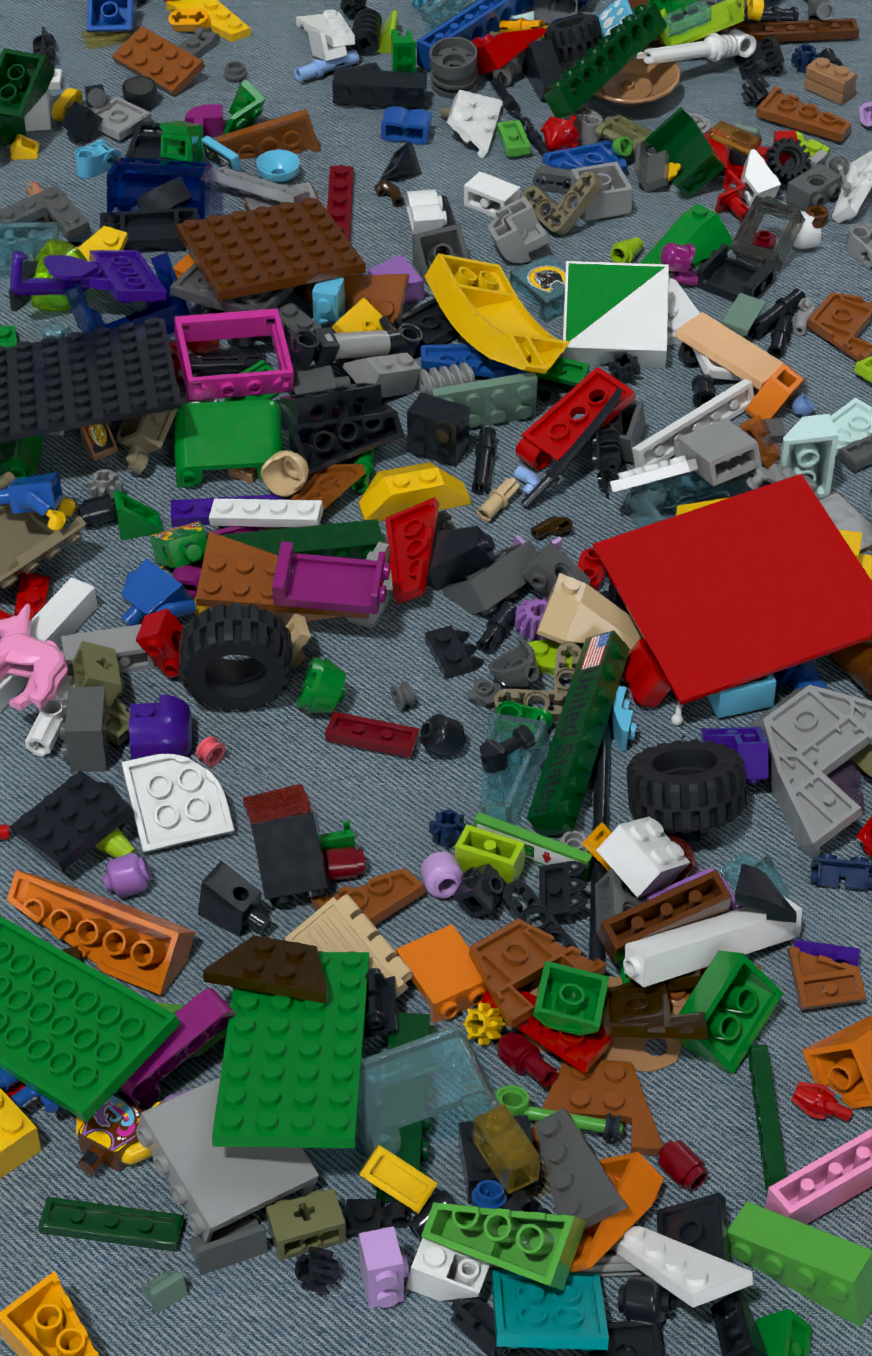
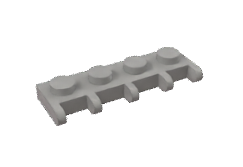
M227 166L211 170L209 180L218 182V186L224 188L234 187L243 194L254 193L260 195V199L266 201L276 200L281 203H294L310 196L309 191H300L286 184L280 185L266 178L261 179L251 176L247 172L232 170Z

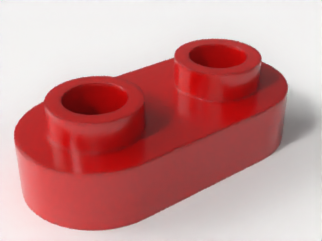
M589 548L581 553L577 567L591 579L589 586L598 592L602 588L606 571L594 549Z

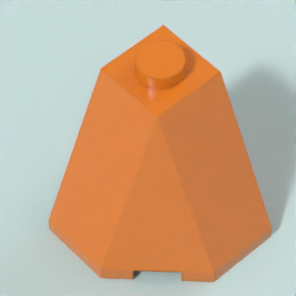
M872 1015L802 1050L814 1082L826 1087L829 1086L843 1096L841 1101L852 1109L872 1106Z

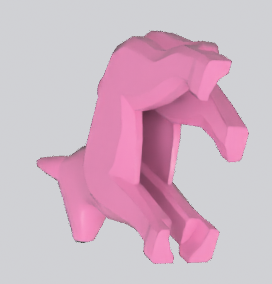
M26 604L18 615L0 620V679L8 673L30 678L25 690L19 696L9 701V705L18 710H22L32 703L42 709L47 701L55 699L58 689L69 672L64 653L59 650L54 642L50 640L43 642L31 636L32 620L29 619V604Z

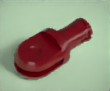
M508 1033L498 1040L497 1051L499 1058L517 1074H529L544 1087H549L555 1082L558 1076L556 1071L558 1070L540 1058V1049L523 1035Z

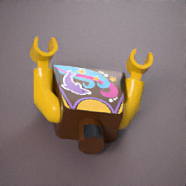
M112 1095L87 1122L77 1117L75 1133L79 1139L80 1150L84 1153L78 1161L79 1167L89 1175H94L102 1164L115 1171H123L129 1164L132 1165L151 1157L152 1154L148 1147L144 1148L140 1144L136 1134L140 1115L144 1111ZM157 1102L153 1105V1107L160 1105L163 1102Z

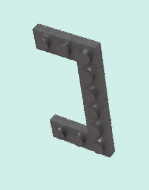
M57 184L0 210V236L47 214L68 239L82 234L91 228L89 221Z

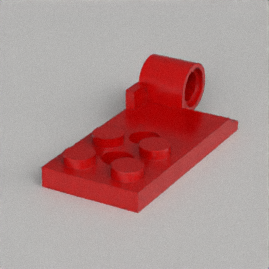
M596 367L521 434L522 439L516 446V456L537 471L545 469L552 459L558 462L601 411L617 388L623 390L620 402L601 425L600 430L636 399L635 391L601 368ZM595 397H604L601 401H592ZM576 414H585L580 419H573Z

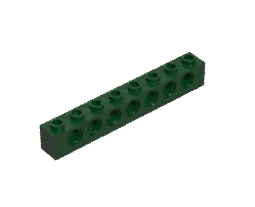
M642 3L633 9L634 13L624 17L621 20L622 24L610 30V35H606L598 40L599 45L587 50L586 56L576 60L574 67L564 71L561 74L562 78L553 81L549 85L550 89L543 96L556 118H562L575 113L668 27L656 3L647 6L645 3Z

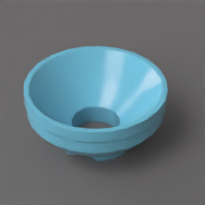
M278 149L261 154L257 159L256 165L258 173L262 178L284 185L298 174L300 160L295 153Z

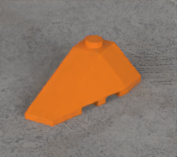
M639 1152L600 1159L603 1169L616 1185L617 1191L629 1207L583 1231L569 1272L591 1269L656 1201L664 1178Z

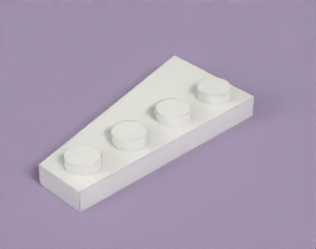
M325 10L323 14L296 17V25L298 27H304L305 31L313 28L324 32L327 44L332 47L355 44V35L340 12L336 10Z
M872 151L850 163L846 179L847 182L851 183L852 187L849 191L841 189L832 215L837 224L844 220L849 221L857 215L859 208L872 187Z
M668 273L667 345L682 343L681 340L675 337L677 329L700 313L674 276H672V273Z
M632 1226L610 1248L692 1308L753 1285L752 1271L641 1226Z

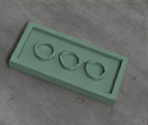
M528 372L431 389V395L470 407V428L535 417L538 378L535 372Z

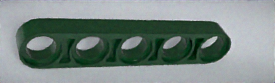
M749 1045V1072L765 1189L768 1191L770 1186L786 1178L768 1046Z

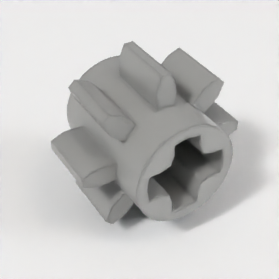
M98 470L93 473V480H87L88 492H91V498L109 494L111 498H114L113 493L116 490L122 492V484L118 479V474H113L110 470Z

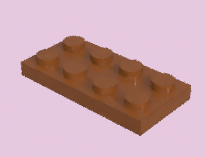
M143 26L112 55L115 63L137 76L153 79L159 89L174 98L205 68L202 60Z

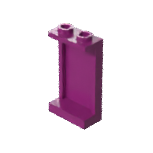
M281 541L272 584L274 605L378 614L380 603H385L386 586H383L384 580H389L390 563L385 562V552L379 551L377 561L294 553L293 542Z

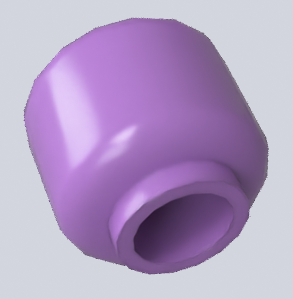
M128 853L108 861L107 873L102 875L107 891H114L119 898H127L145 891L148 888V881L152 880L151 871L146 859L143 856L139 857L135 853Z

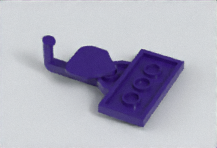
M90 250V261L69 255L46 256L44 258V265L50 275L55 278H22L24 260L27 259V255L20 251H13L10 290L15 295H78L90 288L110 290L115 300L121 303H131L132 301L155 303L157 300H166L167 290L139 250Z

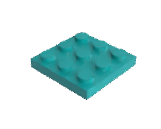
M492 1269L491 1284L497 1347H508L511 1349L521 1347L544 1348L547 1350H608L609 1335L599 1273L569 1272L564 1288L560 1290L509 1270Z

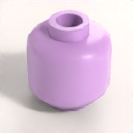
M433 853L424 859L421 864V878L426 890L434 897L448 898L453 896L461 883L463 870L459 861L451 853Z

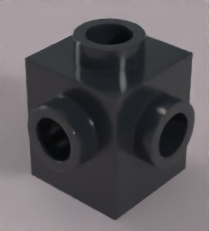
M490 864L476 868L470 867L462 874L461 883L452 897L473 919L492 913L503 902V890L507 882Z

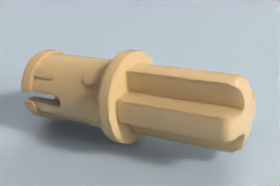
M507 478L496 490H492L489 493V498L476 511L482 521L490 522L500 509L507 507L508 500L520 488L515 478Z

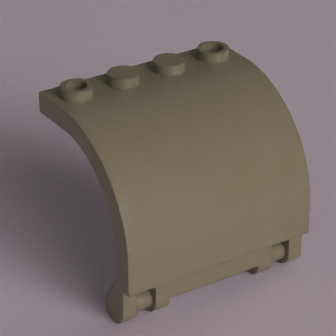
M6 472L0 476V490L8 489V485L16 479L11 472ZM11 505L0 506V587L4 589L9 588L18 580V575L23 572L26 575L30 574L40 565L39 561L45 557L47 560L54 558L61 552L60 547L66 543L71 546L82 538L81 532L87 525L82 517L78 516L75 518L69 528L54 531L47 526L48 521L37 512L15 514L12 512Z

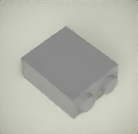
M727 418L678 438L681 456L685 455L686 460L695 458L698 469L694 471L712 486L762 466L758 442Z

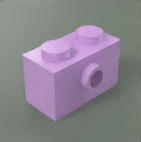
M394 1226L359 1233L360 1272L369 1308H387L404 1301V1277H409V1267L406 1255H401Z

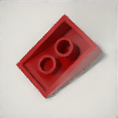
M537 28L505 32L492 36L489 33L482 38L476 37L471 40L477 48L478 75L500 69L527 48L530 42H534L546 33V29Z

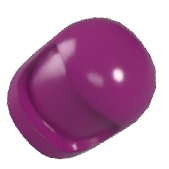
M670 242L666 244L660 254L661 264L669 265L672 276H674L679 284L697 285L698 276H695L696 271L690 267L695 255V246L690 243L679 245Z

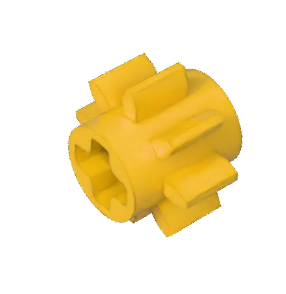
M479 1003L478 1009H467L468 1015L465 1022H463V1026H465L468 1032V1039H478L479 1045H490L491 1039L499 1040L501 1038L500 1033L506 1023L499 1016L500 1011L498 1008H491L489 1003Z

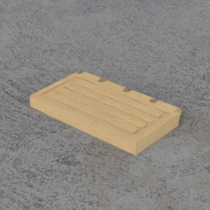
M349 895L342 896L338 901L334 897L331 898L284 938L290 942L317 946L318 951L369 952V969H380L385 978L395 976L396 998L409 988L405 983L412 978V970L400 956H397V952L383 935H379L378 929L362 913V910Z

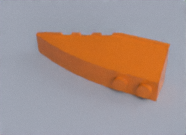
M15 870L6 900L36 923H41L51 930L50 933L59 940H64L72 947L78 946L80 955L87 957L97 964V968L104 973L159 995L165 993L187 963L196 931L136 908L20 870Z

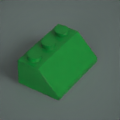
M719 950L678 1013V1015L704 1011L708 1039L678 1040L691 1052L724 1071L734 1074L749 1050V1045H752L784 993L744 953Z

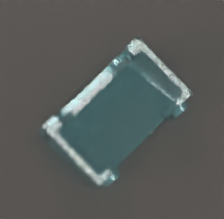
M447 1028L362 1059L356 1135L368 1157L371 1156L378 1144L396 1154L401 1146L399 1128L463 1105L468 1118L476 1123H484L502 1117L498 1099L465 1033L458 1028Z

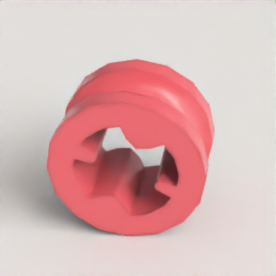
M209 736L198 745L196 757L208 767H212L222 760L226 747L223 743L218 742L214 736Z

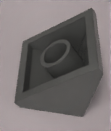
M460 224L412 235L413 265L425 284L427 281L424 276L438 253L469 259Z

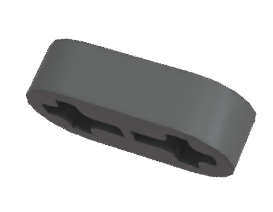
M541 166L534 174L533 185L546 192L567 194L570 190V185L566 184V179L571 184V170ZM541 176H545L547 181H543Z

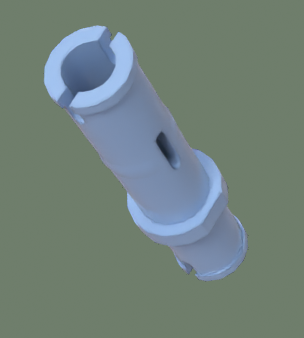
M352 49L343 57L328 61L316 59L311 61V64L296 67L294 75L299 82L313 77L320 78L325 73L334 71L336 68L358 64L359 55L356 50Z

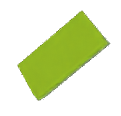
M397 10L391 12L381 27L377 53L391 54V30H398Z

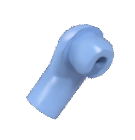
M521 465L514 472V478L526 484L523 487V492L527 495L541 481L536 473Z

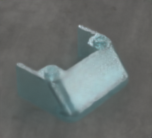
M693 470L646 483L630 491L626 495L625 509L637 527L641 528L664 520L659 513L661 510L726 492L729 497H733L753 489L746 483V480L749 478L746 473L712 486Z

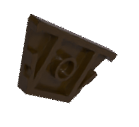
M254 935L206 967L203 971L204 982L325 1004L328 1001L327 986L317 946Z

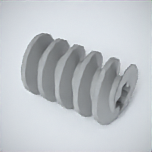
M465 362L460 363L459 368L457 365L452 364L449 370L446 366H441L439 372L435 367L430 368L429 373L422 369L418 376L420 393L431 395V389L475 382L472 367L468 366Z

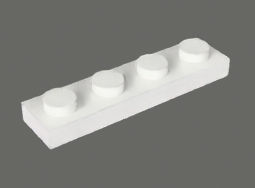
M214 499L209 521L211 526L320 525L324 508L322 500Z

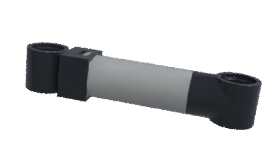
M387 316L379 319L383 330L333 333L331 328H317L313 332L302 329L295 332L289 348L291 362L301 367L309 366L313 360L316 366L333 365L335 359L378 357L399 353H408L414 358L423 333L420 328L409 323L402 324L398 329H394Z

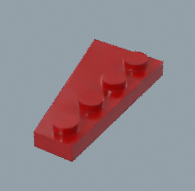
M435 497L385 518L387 540L390 549L389 559L393 595L398 604L425 593L439 510V502Z
M487 989L484 992L482 1003H489L491 1008H498ZM522 989L517 990L535 1006L537 996ZM534 1016L515 1026L584 1074L609 1048L614 1038L606 1037L605 1028L601 1026L598 1032L581 1036L550 1029Z

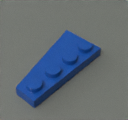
M471 344L421 345V369L430 370V368L435 367L439 371L441 366H446L449 370L450 365L455 364L459 368L460 363L465 362L468 366L472 367L475 376L499 378L527 373V371L489 359Z

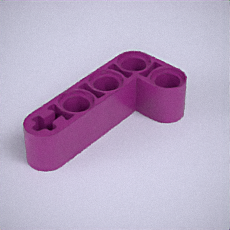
M213 988L205 989L175 1013L181 1024L119 1088L135 1107L143 1110L150 1106L161 1093L158 1082L228 1026L229 1018L233 1017L235 1012Z

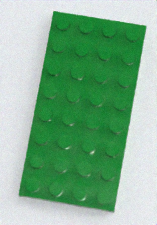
M1 916L0 1069L87 1122L181 1023L177 1015Z
M318 951L328 992L326 1004L233 987L231 1009L235 1012V1015L229 1018L212 1131L213 1147L355 1148L368 981L367 978L365 979V975L368 973L370 966L369 952Z

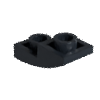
M180 176L136 199L135 202L140 211L172 209L190 201L192 196Z

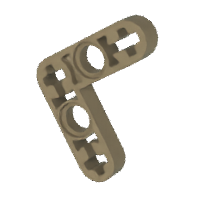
M590 171L584 172L559 205L536 186L528 187L522 197L525 196L534 209L536 217L550 231L563 236L570 231L599 193L602 187V180ZM533 197H535L536 199H538L539 202H538V203H535L534 200H533ZM578 198L577 206L571 209L572 202ZM550 205L549 213L543 216L544 209ZM556 218L560 219V225L554 221Z
M564 643L558 647L556 652L554 691L502 689L494 696L495 713L498 704L504 702V700L514 701L520 704V700H523V705L526 706L530 702L538 700L544 703L543 709L552 714L553 722H558L569 687L562 686L559 681L564 677L573 678L582 651L581 648L574 643ZM566 654L572 655L571 668L566 667ZM550 702H554L553 710H550Z

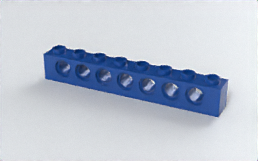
M534 0L477 1L416 41L417 65L431 71L429 53L430 48L435 42L448 37H462L470 41L476 37L482 38L489 34L490 31L496 32L501 29L499 25L502 20L510 21L511 16L523 14L533 8Z

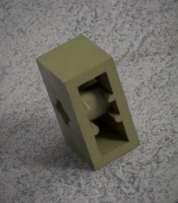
M82 641L71 663L75 687L105 686L107 707L111 708L115 698L120 697L123 690V680L120 679L119 673L120 663L117 662L116 651L109 647Z
M334 1188L324 1191L316 1190L306 1196L292 1200H280L266 1207L267 1226L278 1261L308 1253L310 1246L326 1248L347 1242L346 1222Z

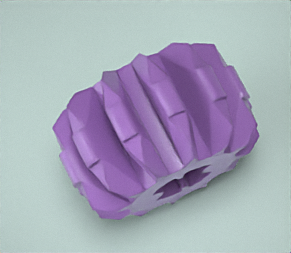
M534 596L532 601L523 600L522 605L517 607L515 612V628L524 639L529 638L530 641L548 639L536 634L547 603L546 597L538 600Z

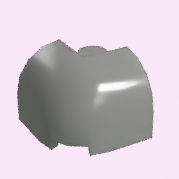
M525 196L496 211L497 217L491 224H487L494 243L505 259L512 263L522 264L531 261L528 253L538 250L550 242L547 233L536 217L533 207Z

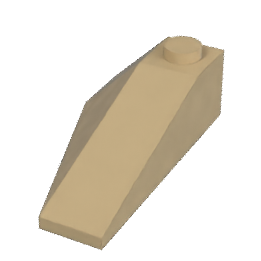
M559 573L550 592L536 632L538 635L564 644L584 643L588 637L615 630L630 650L639 639L644 640L629 614L588 584Z

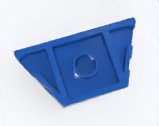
M611 140L544 153L542 159L544 164L551 167L569 170L611 162H618L624 174L627 168L624 156L614 154L612 150L613 142Z

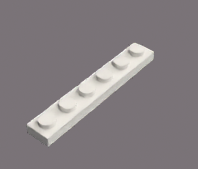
M746 379L740 381L633 447L635 468L664 461L675 455L673 440L724 418L731 420L744 412L747 405L754 398L752 381Z

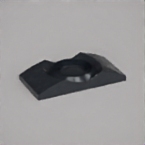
M138 122L118 174V181L160 185L170 181L176 159L160 157L161 133H163L159 127L161 123Z
M198 207L100 213V229L103 226L127 232L129 238L123 250L140 251L142 249L160 248L174 252L185 248L176 233V224L191 219L199 220Z

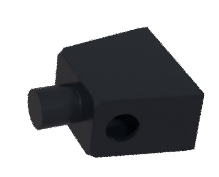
M220 861L203 879L198 915L235 936L242 935L249 926L259 933H263L272 919L259 909L261 900L260 890L223 861Z

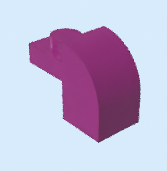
M205 104L196 106L186 113L185 122L202 124L203 138L205 136H221L224 133L223 105Z

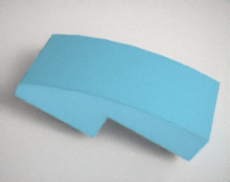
M618 686L611 710V728L619 750L626 752L628 741H634L637 723H632L633 710H629L630 700L625 699L626 687Z

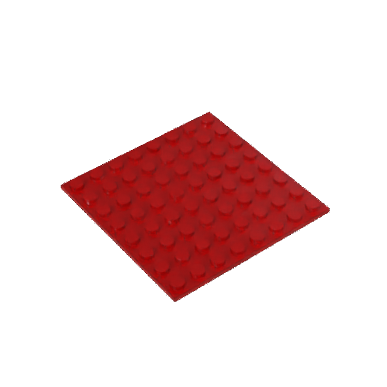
M802 474L592 544L595 553L680 705L872 639V580Z

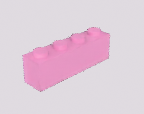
M872 1129L768 1188L765 1209L808 1224L872 1187Z

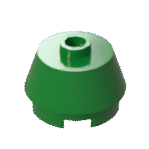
M314 657L305 674L306 678L302 690L299 692L296 706L306 709V713H333L337 702H343L347 691V686H344L346 673L327 657L324 660Z

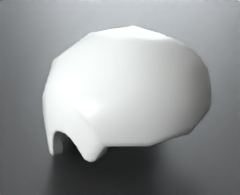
M805 211L793 213L786 224L787 238L792 246L797 249L817 247L821 241V229L813 227L812 221L814 217L809 216Z

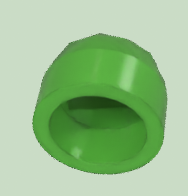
M619 137L612 143L614 154L618 156L630 155L633 150L632 140L629 137Z

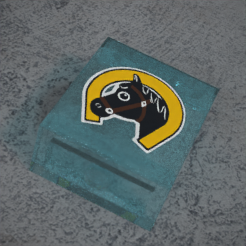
M551 254L510 272V284L515 293L526 289L540 301V318L543 321L548 322L564 314L566 267Z

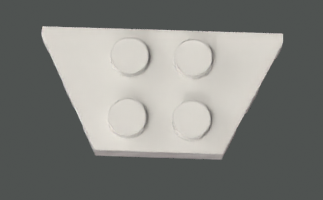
M459 90L454 98L447 123L453 130L459 133L466 143H469L471 140L480 149L477 154L484 158L488 152L503 101Z

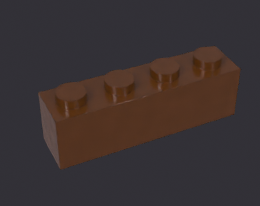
M714 870L602 921L599 939L613 964H616L625 959V945L627 943L728 912L732 895L717 870Z

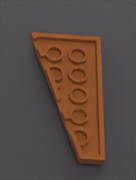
M209 531L195 598L196 606L215 607L220 604L231 606L233 603H241V606L256 605L262 611L265 608L273 612L369 619L368 613L274 605L272 584L278 555Z

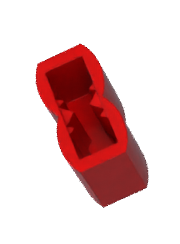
M639 639L629 651L622 678L629 684L632 698L636 703L641 706L656 708L671 687L645 640Z

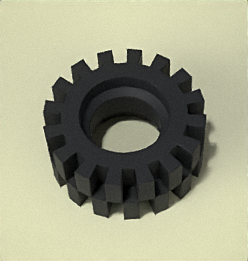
M786 137L780 141L778 140L767 150L764 159H767L765 161L767 166L778 177L780 183L784 181V185H788V182L808 171V165L811 164V159H807L810 156V152H804L807 148L806 145L799 146L801 141L797 139L793 142V137H789L787 140ZM782 153L792 156L795 162L793 169H787L781 164L779 157Z

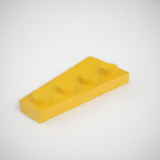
M170 0L166 2V9L170 12L178 9L206 10L211 19V32L219 34L220 37L230 42L251 35V28L218 0Z

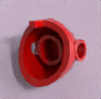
M572 115L569 120L549 116L540 131L544 133L545 142L550 151L573 148L578 145L581 136L573 124L576 116Z

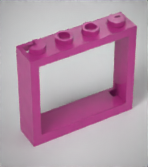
M278 309L175 316L174 336L188 401L293 392L294 371ZM182 326H188V329H182ZM258 336L272 337L279 370L193 377L186 342Z

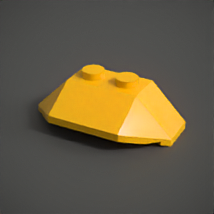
M427 462L378 471L358 504L364 520L378 519V522L385 521V518L433 497L439 502V510L470 505L471 499L462 481L433 463Z

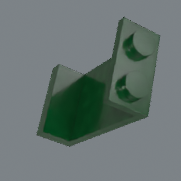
M682 107L646 138V141L658 152L667 151L670 157L669 163L673 162L674 164L679 163L681 165V169L677 171L678 174L672 182L688 199L725 168V165L696 121Z

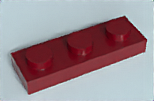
M333 712L325 731V741L412 758L420 737V728L339 712Z

